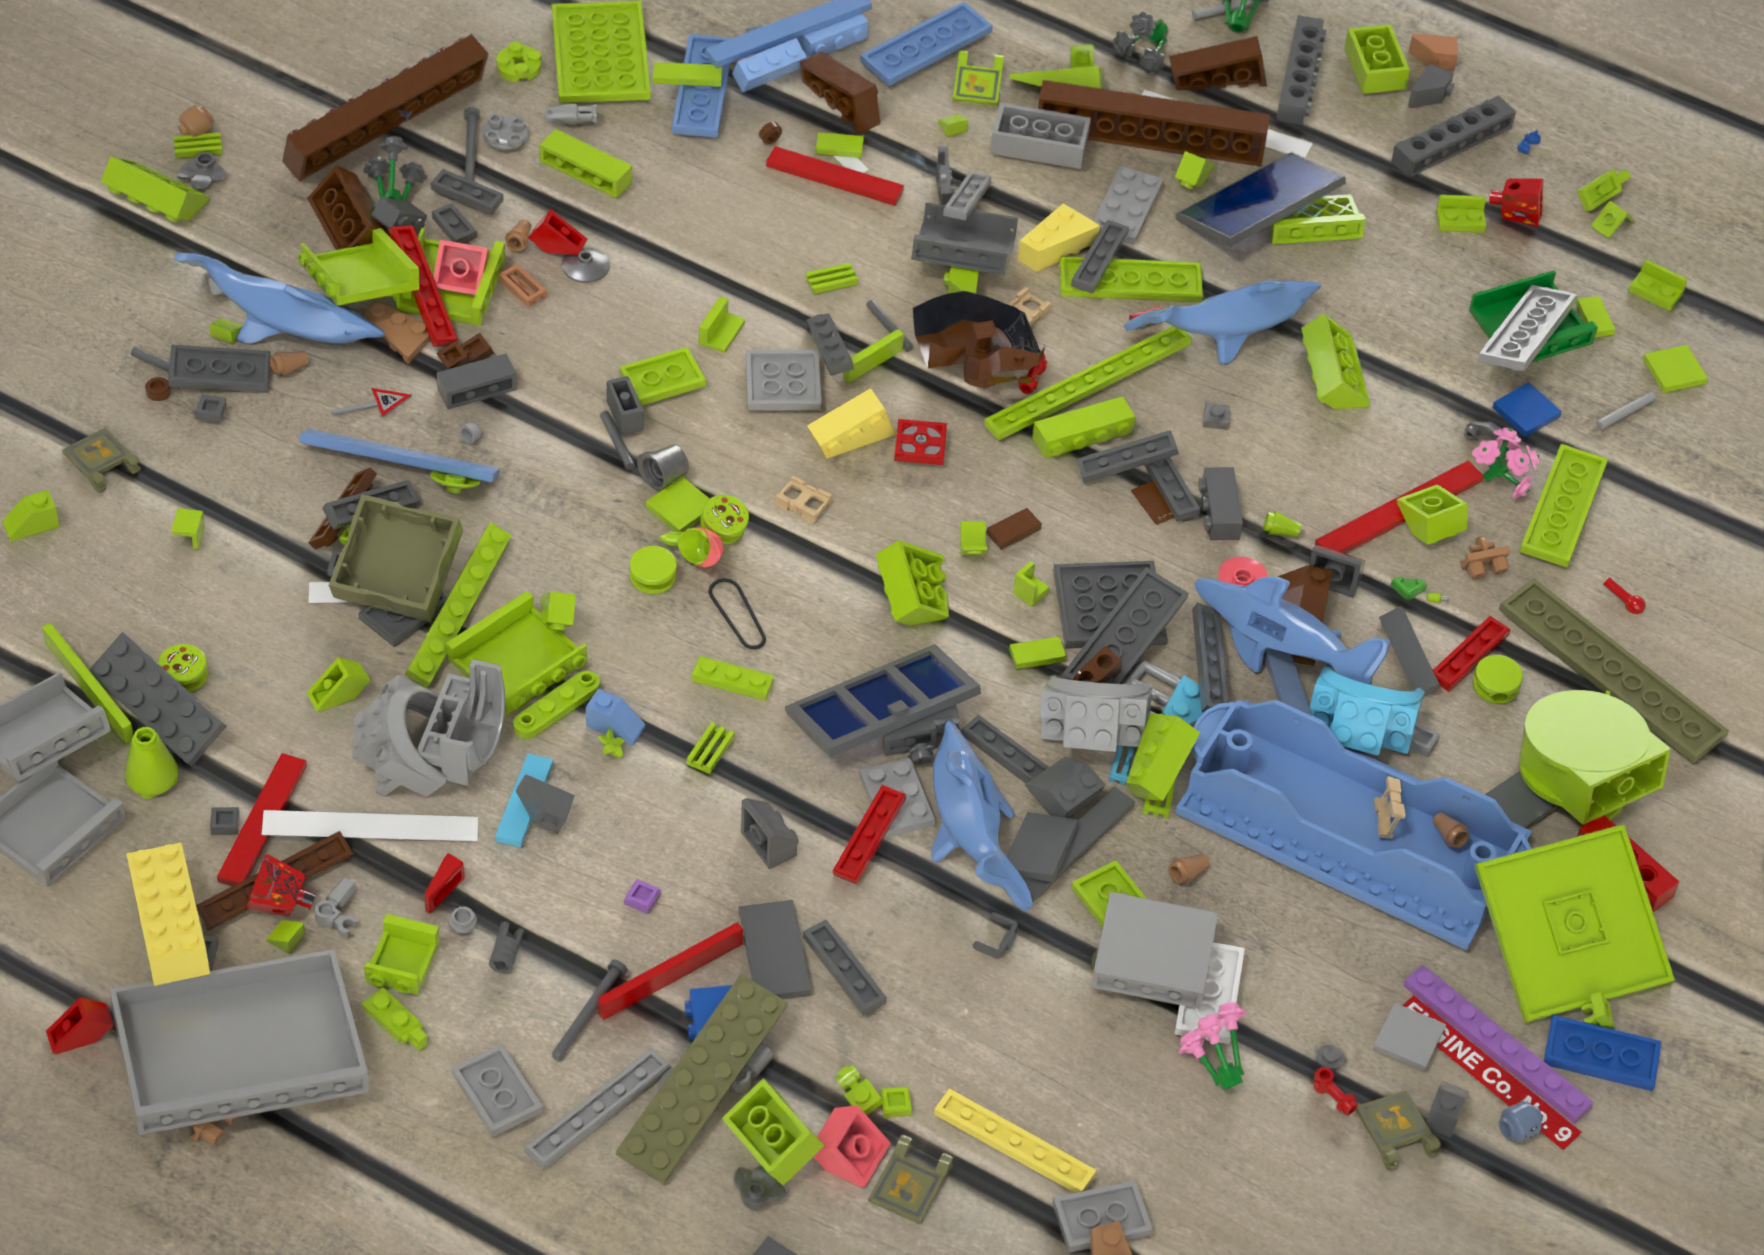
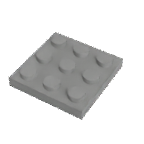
M746 350L747 410H821L819 350Z

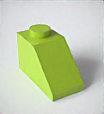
M1185 151L1175 178L1180 179V185L1192 189L1194 185L1201 187L1216 164Z
M950 266V272H945L944 286H948V293L967 291L976 294L979 271Z
M49 490L24 496L2 520L10 542L59 527L56 506Z
M550 591L541 595L542 623L550 625V630L565 631V627L572 626L576 594Z
M337 657L306 693L316 711L322 712L354 700L371 681L361 663Z

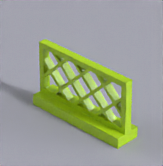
M1351 194L1323 196L1304 206L1301 210L1293 212L1292 215L1294 216H1288L1268 226L1271 232L1270 240L1272 245L1361 239L1364 235L1365 217L1364 214H1359ZM1290 199L1261 200L1260 207L1264 216L1267 217L1274 211L1269 208L1285 207L1294 201ZM1337 203H1347L1348 205L1344 207ZM1315 205H1323V206H1325V207L1322 209V208L1317 207V206H1315ZM1332 209V210H1335V211H1337V212H1339V213H1338V214H1334V213H1332V212H1329V210ZM1311 211L1313 213H1316V215L1313 216L1306 212Z

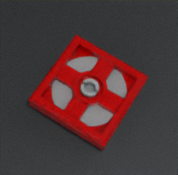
M898 419L894 461L943 465L947 423Z

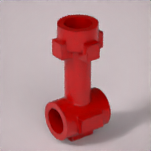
M1043 354L1037 366L1029 369L1026 378L1031 377L1032 383L1025 384L1019 382V389L1023 393L1030 394L1034 389L1036 390L1038 382L1035 381L1036 377L1043 374L1047 368L1045 354Z
M1323 1067L1315 1071L1313 1076L1315 1091L1321 1094L1328 1093L1338 1103L1336 1109L1340 1113L1343 1112L1346 1116L1352 1114L1358 1107L1356 1098L1352 1094L1345 1095L1332 1082L1334 1077L1332 1070Z

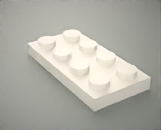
M1213 942L1201 1008L1197 1009L1179 1005L1175 1035L1184 1036L1187 1032L1197 1029L1199 1019L1206 1015L1218 1013L1220 1005L1237 1002L1245 948ZM1225 1025L1219 1032L1220 1043L1230 1044V1031H1227Z

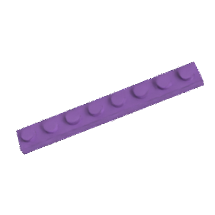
M1423 964L1405 979L1403 986L1573 1124L1592 1108L1594 1101Z

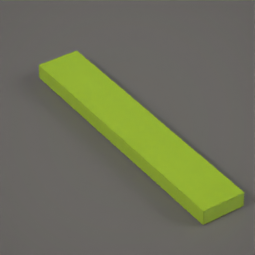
M50 623L42 626L44 641L48 648L94 706L97 707L99 705L104 709L110 726L125 745L131 742L134 735L132 724L56 628Z

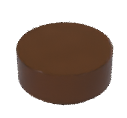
M775 121L767 123L759 131V137L765 144L775 142L782 134V128Z
M152 378L145 385L146 395L153 401L165 400L171 394V388L168 386V380L165 378Z

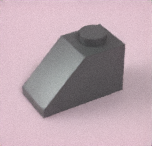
M1429 64L1411 90L1408 107L1416 108L1442 103L1446 95L1450 96L1455 84L1452 83L1454 73Z
M526 774L516 789V793L532 822L541 826L544 830L553 831L558 834L567 820L575 795Z
M1442 1081L1426 1122L1428 1128L1452 1138L1469 1091Z

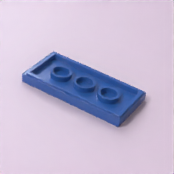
M1552 1014L1543 1061L1550 1067L1653 1091L1662 1041Z

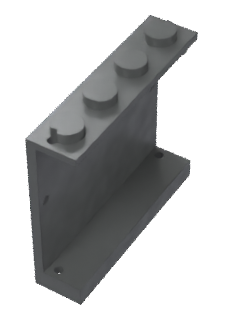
M926 202L924 220L919 235L915 234L911 260L1005 275L1016 239L1018 217L973 210L965 221L943 216L946 205Z

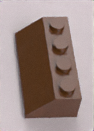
M335 165L307 197L335 250L372 244V230L382 228L390 237L388 229L372 217L375 206L357 175L349 170Z

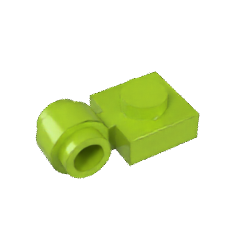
M853 1064L849 1067L846 1065L838 1071L839 1075L835 1077L836 1081L844 1091L850 1089L844 1096L852 1106L858 1105L866 1116L885 1103L867 1078L859 1083V1080L863 1077Z

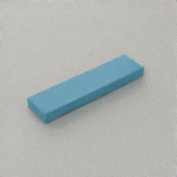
M527 754L496 832L495 842L522 847L532 820L516 793L517 786L525 774L546 783L553 767V759Z

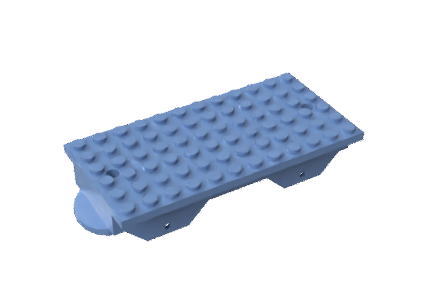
M1237 700L1236 703L1217 704L1207 709L1195 723L1194 728L1200 734L1191 750L1197 763L1191 771L1188 790L1177 805L1175 814L1466 951L1489 912L1474 865L1531 849L1528 841L1532 831L1511 822L1495 799L1447 777L1425 781L1419 780L1352 748L1344 747L1324 721L1278 700L1257 704L1247 700L1244 702ZM1388 776L1400 779L1401 804H1404L1406 816L1404 819H1400L1393 830L1392 839L1379 837L1377 828L1379 819L1377 812H1375L1373 801L1375 797L1381 798L1387 789L1386 778ZM1444 812L1447 816L1466 825L1469 832L1467 843L1460 848L1448 846L1437 827L1433 825L1435 815ZM1391 817V818H1390V823H1391V824H1392V822H1393V820H1394V817Z

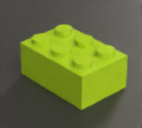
M1392 25L1348 28L1344 49L1362 94L1405 90L1410 69Z
M762 1079L722 1118L764 1169L783 1186L825 1146L784 1097L765 1079Z

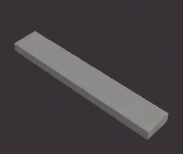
M651 1048L524 1147V1153L544 1171L660 1080L671 1069V1065Z

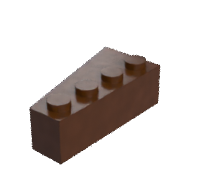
M1257 36L1169 56L1176 90L1205 89L1207 86H1215L1217 89L1226 88V85H1239V88L1248 87L1249 84H1259V87H1267L1263 57Z
M823 52L800 62L802 82L819 98L824 97L832 110L837 109L843 114L841 119L846 123L851 122L855 126L854 131L858 135L880 125L878 89L874 83Z

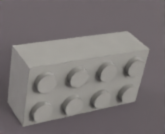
M1000 103L992 133L990 154L1081 169L1089 136L1091 118Z

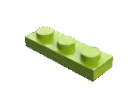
M699 656L692 673V682L766 701L774 682V675Z

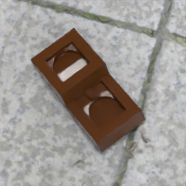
M478 333L461 345L456 340L436 354L447 369H452L483 360L494 352L481 333Z

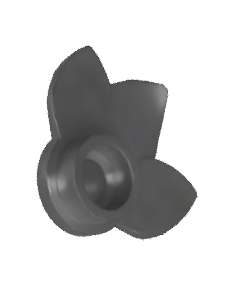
M202 152L196 156L194 162L185 163L179 169L177 176L179 179H190L192 187L197 191L207 189L212 181H223L225 170L217 165V160L211 153Z
M762 1165L756 1167L754 1171L739 1167L734 1175V1185L741 1190L740 1196L743 1204L750 1209H760L768 1201L782 1200L787 1196L790 1189L787 1185L783 1186L781 1183H778Z

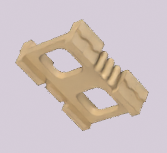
M1024 287L1008 305L1023 311L1030 326H1032L1035 321L1050 311L1051 302L1047 301L1044 303L1028 293L1029 289ZM1028 300H1032L1040 306L1032 311L1023 306V304Z
M792 476L788 484L775 496L774 505L786 511L790 508V511L794 510V513L801 515L802 519L814 524L816 517L826 505L832 503V494L820 488L816 490V488L808 484L805 485V481ZM791 487L802 492L797 499H791L784 494ZM811 498L823 502L817 510L805 506Z
M1388 776L1386 778L1387 789L1381 798L1375 797L1373 801L1375 812H1377L1379 819L1377 825L1379 837L1392 839L1393 830L1400 819H1404L1406 816L1404 804H1401L1400 779ZM1391 817H1394V820H1393V822H1392V824H1391V823H1390V818H1391Z

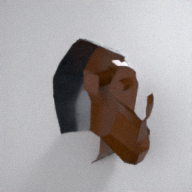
M967 291L944 294L913 307L915 337L928 369L964 364V382L983 389L991 388L998 383L1014 380L1025 384L1032 383L1031 377L1021 379L1015 376L993 377L994 374L1000 371L1029 370L1037 366L1043 357L1045 344L1041 352L1026 314L1023 311L990 297Z

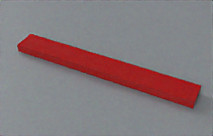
M1468 460L1316 539L1315 546L1319 545L1345 554L1406 522L1397 504V499L1435 485H1439L1456 496L1483 482L1484 475Z

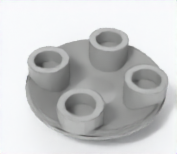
M494 113L488 117V121L483 125L482 136L489 145L498 149L510 150L518 148L526 142L528 129L522 117L501 116Z

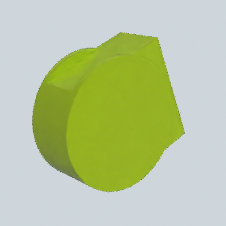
M1569 690L1548 695L1537 701L1530 708L1525 719L1518 766L1522 779L1534 793L1550 803L1563 807L1584 825L1663 788L1671 748L1649 731L1644 718L1627 703L1599 692Z

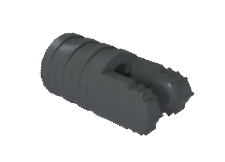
M505 921L501 922L489 961L490 968L499 973H510L513 970L524 929L519 928L515 931L513 938L507 937L509 923Z

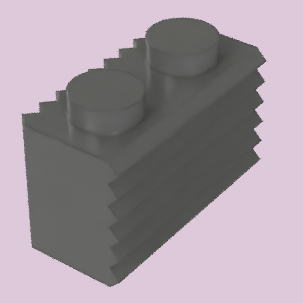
M381 197L372 213V217L388 229L390 227L413 225L417 235L425 225L427 214L417 209L410 202Z
M625 376L608 380L606 382L607 403L614 417L615 424H617L618 431H620L621 435L642 431L644 429V410L630 378Z

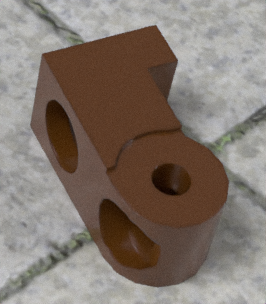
M1104 646L1077 672L1073 680L1106 683L1111 677L1115 678L1121 672L1122 660L1107 646Z

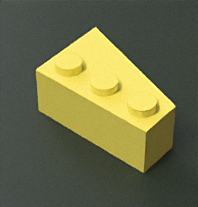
M1063 203L1020 240L1018 261L1037 272L1060 262V257L1070 254L1075 256L1080 253L1081 249L1092 246L1100 233V225Z
M871 388L807 425L814 441L826 459L896 435L885 408Z

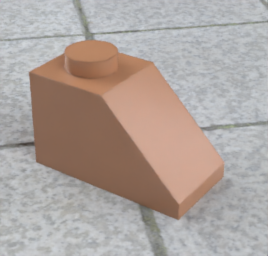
M1412 33L1409 53L1426 66L1431 64L1447 71H1454L1458 56L1457 37Z

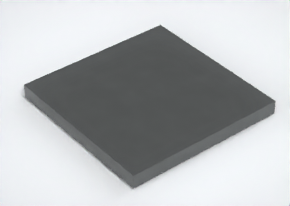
M1154 561L1054 564L1053 572L1065 649L1083 648L1143 570L1147 567L1156 573ZM1166 627L1152 645H1167Z

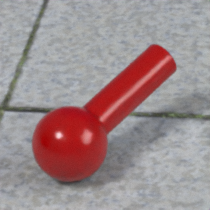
M1610 577L1604 582L1603 585L1625 603L1627 611L1632 614H1641L1645 610L1646 603L1641 596H1632Z

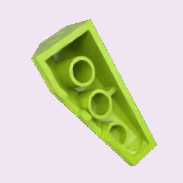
M1093 66L1009 74V79L1041 87L1043 80L1104 89L1105 70L1103 67Z

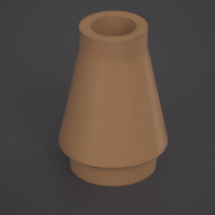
M524 219L520 220L506 234V246L510 250L519 252L527 247L532 227L531 223Z
M305 351L275 352V355L270 356V366L275 375L280 374L283 376L301 366L308 365V356Z
M1444 812L1438 813L1433 818V825L1437 827L1448 846L1460 848L1467 843L1469 832L1466 825L1447 816Z
M1204 853L1174 859L1172 864L1169 865L1170 877L1177 884H1187L1200 872L1209 867V859Z

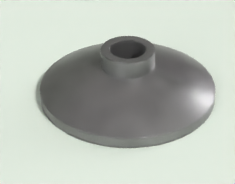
M583 247L578 255L566 254L562 260L564 274L571 280L580 283H591L602 279L608 273L610 267L608 257L602 251L592 247Z

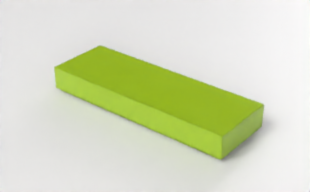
M654 62L653 84L721 87L722 66L716 68L715 65Z
M897 329L852 356L854 369L843 372V380L849 384L903 350L904 333Z

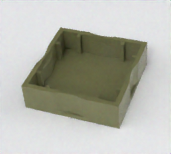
M362 494L350 525L347 543L339 555L328 585L333 597L432 622L463 534L460 519L428 510L407 508L396 502Z

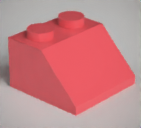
M440 240L433 277L437 288L476 295L489 260L490 249Z
M858 1105L834 1108L817 1136L825 1146L814 1158L826 1171L860 1187H865L891 1142Z

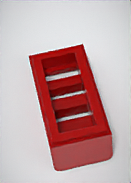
M447 853L424 894L425 910L429 914L465 879L463 861L450 853Z

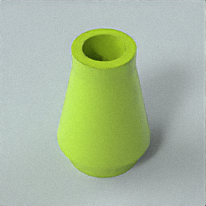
M1274 511V513L1268 512L1264 520L1263 531L1268 532V535L1298 538L1302 524L1277 511Z

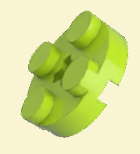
M511 42L509 47L502 49L496 57L498 73L502 78L512 82H520L519 79L527 78V81L532 80L541 72V53L530 46L522 45L520 42Z

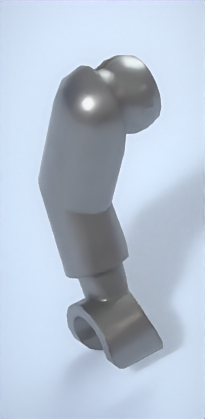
M1470 422L1464 430V435L1468 439H1474L1476 436H1491L1497 439L1499 436L1494 434V430L1503 429L1493 422Z

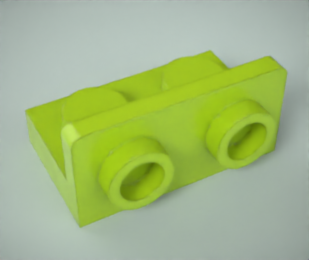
M1440 195L1436 209L1438 231L1485 233V196Z
M1646 259L1643 262L1641 272L1630 284L1628 291L1671 311L1683 296L1687 279Z

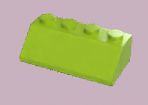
M110 156L101 179V183L109 186L107 190L118 195L124 193L128 195L127 200L137 204L143 202L147 204L146 209L155 213L161 211L165 213L166 219L177 223L179 219L189 221L210 200V196L137 161Z
M1323 313L1301 328L1304 337L1302 341L1308 352L1307 360L1313 372L1311 376L1317 387V398L1321 403H1326L1333 409L1369 407L1371 403L1353 336Z

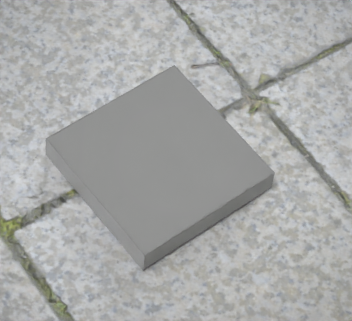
M1394 1003L1374 1044L1373 1050L1425 1072L1446 1024Z

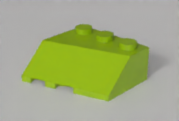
M900 540L876 553L878 570L882 575L885 585L884 591L889 598L891 614L896 622L913 626L944 620L949 617L947 592L942 587V582L946 580L945 572L941 571L944 555Z
M1150 713L1126 782L1131 794L1137 798L1163 801L1200 732L1178 716Z

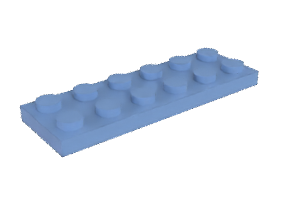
M963 1L861 54L860 62L887 86H891L992 33L993 25Z
M689 34L684 63L714 65L705 55V48L731 38ZM731 63L722 66L721 87L679 86L672 133L718 138Z

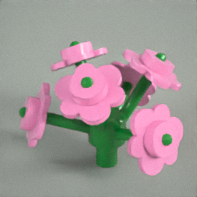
M1511 428L1494 430V434L1499 436L1496 441L1491 440L1488 443L1482 441L1479 447H1476L1472 452L1478 464L1485 463L1489 465V470L1483 474V479L1489 482L1494 477L1500 478L1503 476L1517 486L1512 498L1524 497L1532 488L1530 482L1532 477L1525 476L1519 482L1507 472L1509 469H1512L1515 476H1521L1523 473L1528 472L1529 462L1535 472L1537 471L1535 465L1540 464L1538 460L1540 456L1536 454L1535 450L1530 451L1528 445H1526L1528 455L1522 453L1521 446L1517 444L1522 439L1517 437V432Z

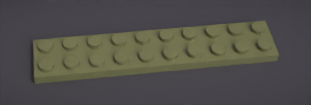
M1533 578L1500 603L1499 610L1602 692L1610 691V696L1633 707L1644 718L1649 729L1692 763L1698 761L1727 737L1729 732L1727 728Z

